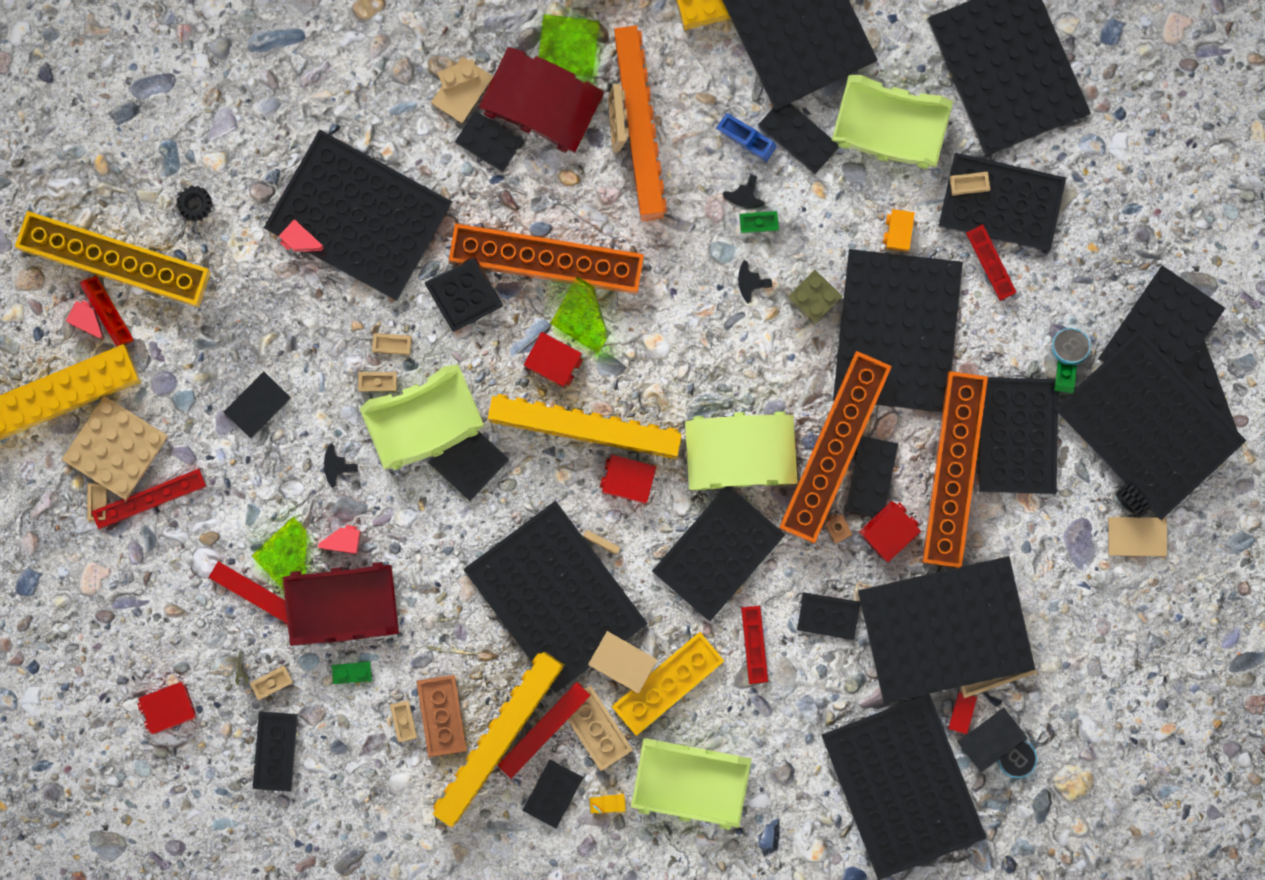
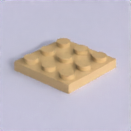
M621 84L613 85L607 97L612 153L620 152L622 147H624V143L629 138L628 127L625 128L624 126L625 120H627V111L623 109L625 90H621Z

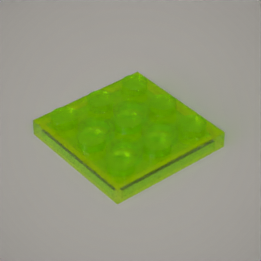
M543 14L538 57L574 73L576 76L593 78L600 21Z

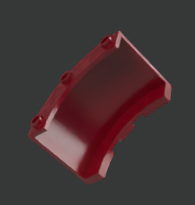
M508 47L478 108L483 110L484 115L491 119L497 117L520 126L519 129L530 134V132L539 135L557 146L556 149L563 153H567V151L576 153L605 92L588 81L582 82L575 78L576 75L556 64L537 56L531 58L524 51Z
M375 562L372 563V567L342 570V567L331 568V572L302 574V571L290 572V576L282 577L290 646L333 643L399 634L392 565Z

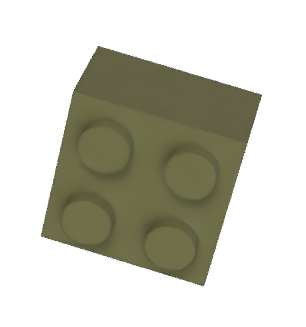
M814 270L788 296L787 300L815 326L841 300L842 295Z

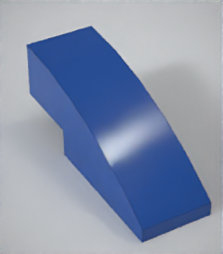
M728 113L725 114L716 127L726 137L766 163L777 148L772 140Z

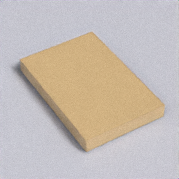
M462 56L457 64L468 61V59ZM476 64L475 66L480 78L445 91L441 86L431 101L432 105L461 124L464 123L493 78L491 74Z
M1108 517V556L1166 557L1167 518L1161 520L1160 518Z
M607 631L588 665L639 694L657 659Z

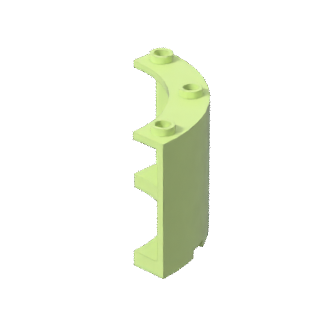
M849 75L832 141L839 143L838 146L841 148H852L877 156V159L887 162L890 159L914 164L922 169L936 167L953 101L940 95L920 93L919 96L909 94L908 90L892 87V89L881 87L882 83L863 75Z
M459 365L444 366L427 378L428 382L422 386H419V384L402 390L403 394L393 398L390 394L369 399L359 408L384 469L392 468L397 470L402 468L403 465L430 456L437 457L443 454L444 450L468 437L477 435L478 430L484 426Z
M784 411L774 412V415L745 416V412L734 413V416L704 419V416H695L693 420L685 421L689 490L720 489L727 486H787L798 484L794 415H786Z
M644 738L631 807L637 808L638 813L649 815L650 811L679 816L681 821L690 822L691 819L720 824L719 828L731 830V826L739 828L752 758Z

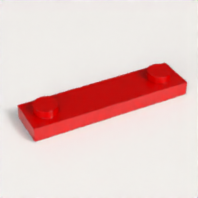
M982 224L966 232L999 300L1001 301L1017 293L984 225Z
M97 275L82 280L79 284L116 347L123 344H131L134 339Z
M761 606L741 607L749 684L768 683Z

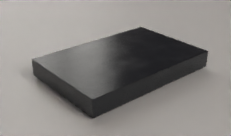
M263 371L224 413L252 439L291 397Z
M803 592L797 631L854 640L860 602Z
M1002 708L957 742L982 773L1028 738L1006 709Z
M549 759L522 811L557 829L584 777Z

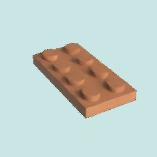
M455 674L417 680L428 757L467 751Z

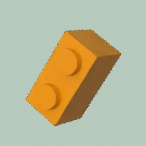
M892 209L891 213L887 214L885 225H889L888 233L884 232L883 244H886V250L908 253L915 212Z

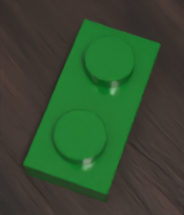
M777 211L739 214L741 234L779 231Z
M1060 361L1057 362L1054 391L1074 393L1077 365H1066Z
M371 662L332 665L333 684L372 681Z

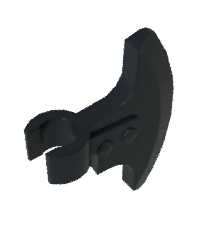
M750 174L748 184H740L735 192L724 191L722 193L727 200L741 207L757 208L765 205L763 200L757 199L754 196V188L758 177Z
M743 260L739 269L738 283L742 297L749 304L752 302V292L755 289L771 288L773 285L771 278L760 280L759 273L751 272L748 262Z
M333 444L328 446L324 458V472L332 488L336 486L337 476L340 473L358 472V464H346L345 457L336 455L335 445Z

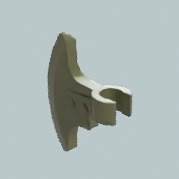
M239 651L236 663L235 682L237 685L240 682L239 678L243 677L245 679V685H247L249 678L248 674L244 672V655L242 651Z

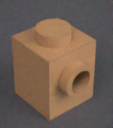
M835 513L826 518L827 522L824 523V526L834 545L853 535L842 514L837 516Z

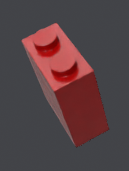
M541 332L523 366L550 382L565 388L566 385H571L575 377L572 374L575 368H580L584 359L581 358V352Z
M611 455V459L607 458L604 469L608 471L606 477H602L599 487L602 488V493L647 505L656 466L616 455Z
M891 501L858 532L878 556L887 563L921 532L917 527L919 523L912 516L910 518L905 513L907 510L900 502L897 504Z
M183 681L138 698V709L141 714L144 713L146 721H144L145 728L152 735L198 718L186 684Z

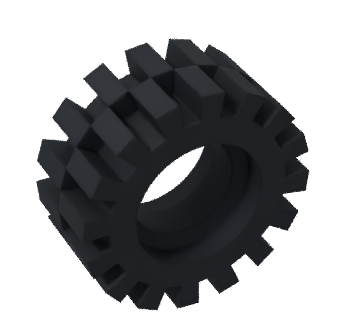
M192 185L190 188H184V191L179 193L177 207L181 215L187 220H192L193 222H197V220L202 221L204 217H208V213H211V207H213L212 198L204 188ZM192 197H199L202 200L201 208L196 211L188 208V201Z
M1125 483L1115 493L1121 504L1137 518H1141L1151 508L1143 495L1129 483Z

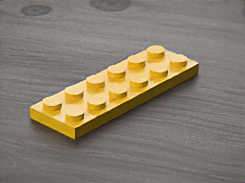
M699 632L649 674L639 694L630 690L611 707L637 736L720 666L724 659L702 633Z

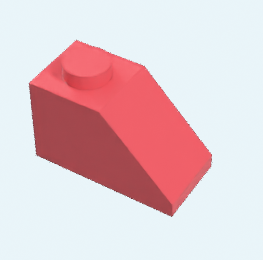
M295 219L279 235L282 240L280 244L287 250L291 248L294 252L322 251L324 249L323 245Z
M84 300L82 303L76 301L66 322L103 340L104 334L98 315L92 309V304Z
M346 525L345 528L340 527L318 543V548L358 554L361 531L357 530V526Z

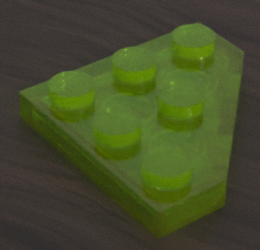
M577 276L550 324L599 354L609 335L594 286Z
M293 516L251 555L283 591L282 577L290 576V572L302 571V574H306L307 530Z

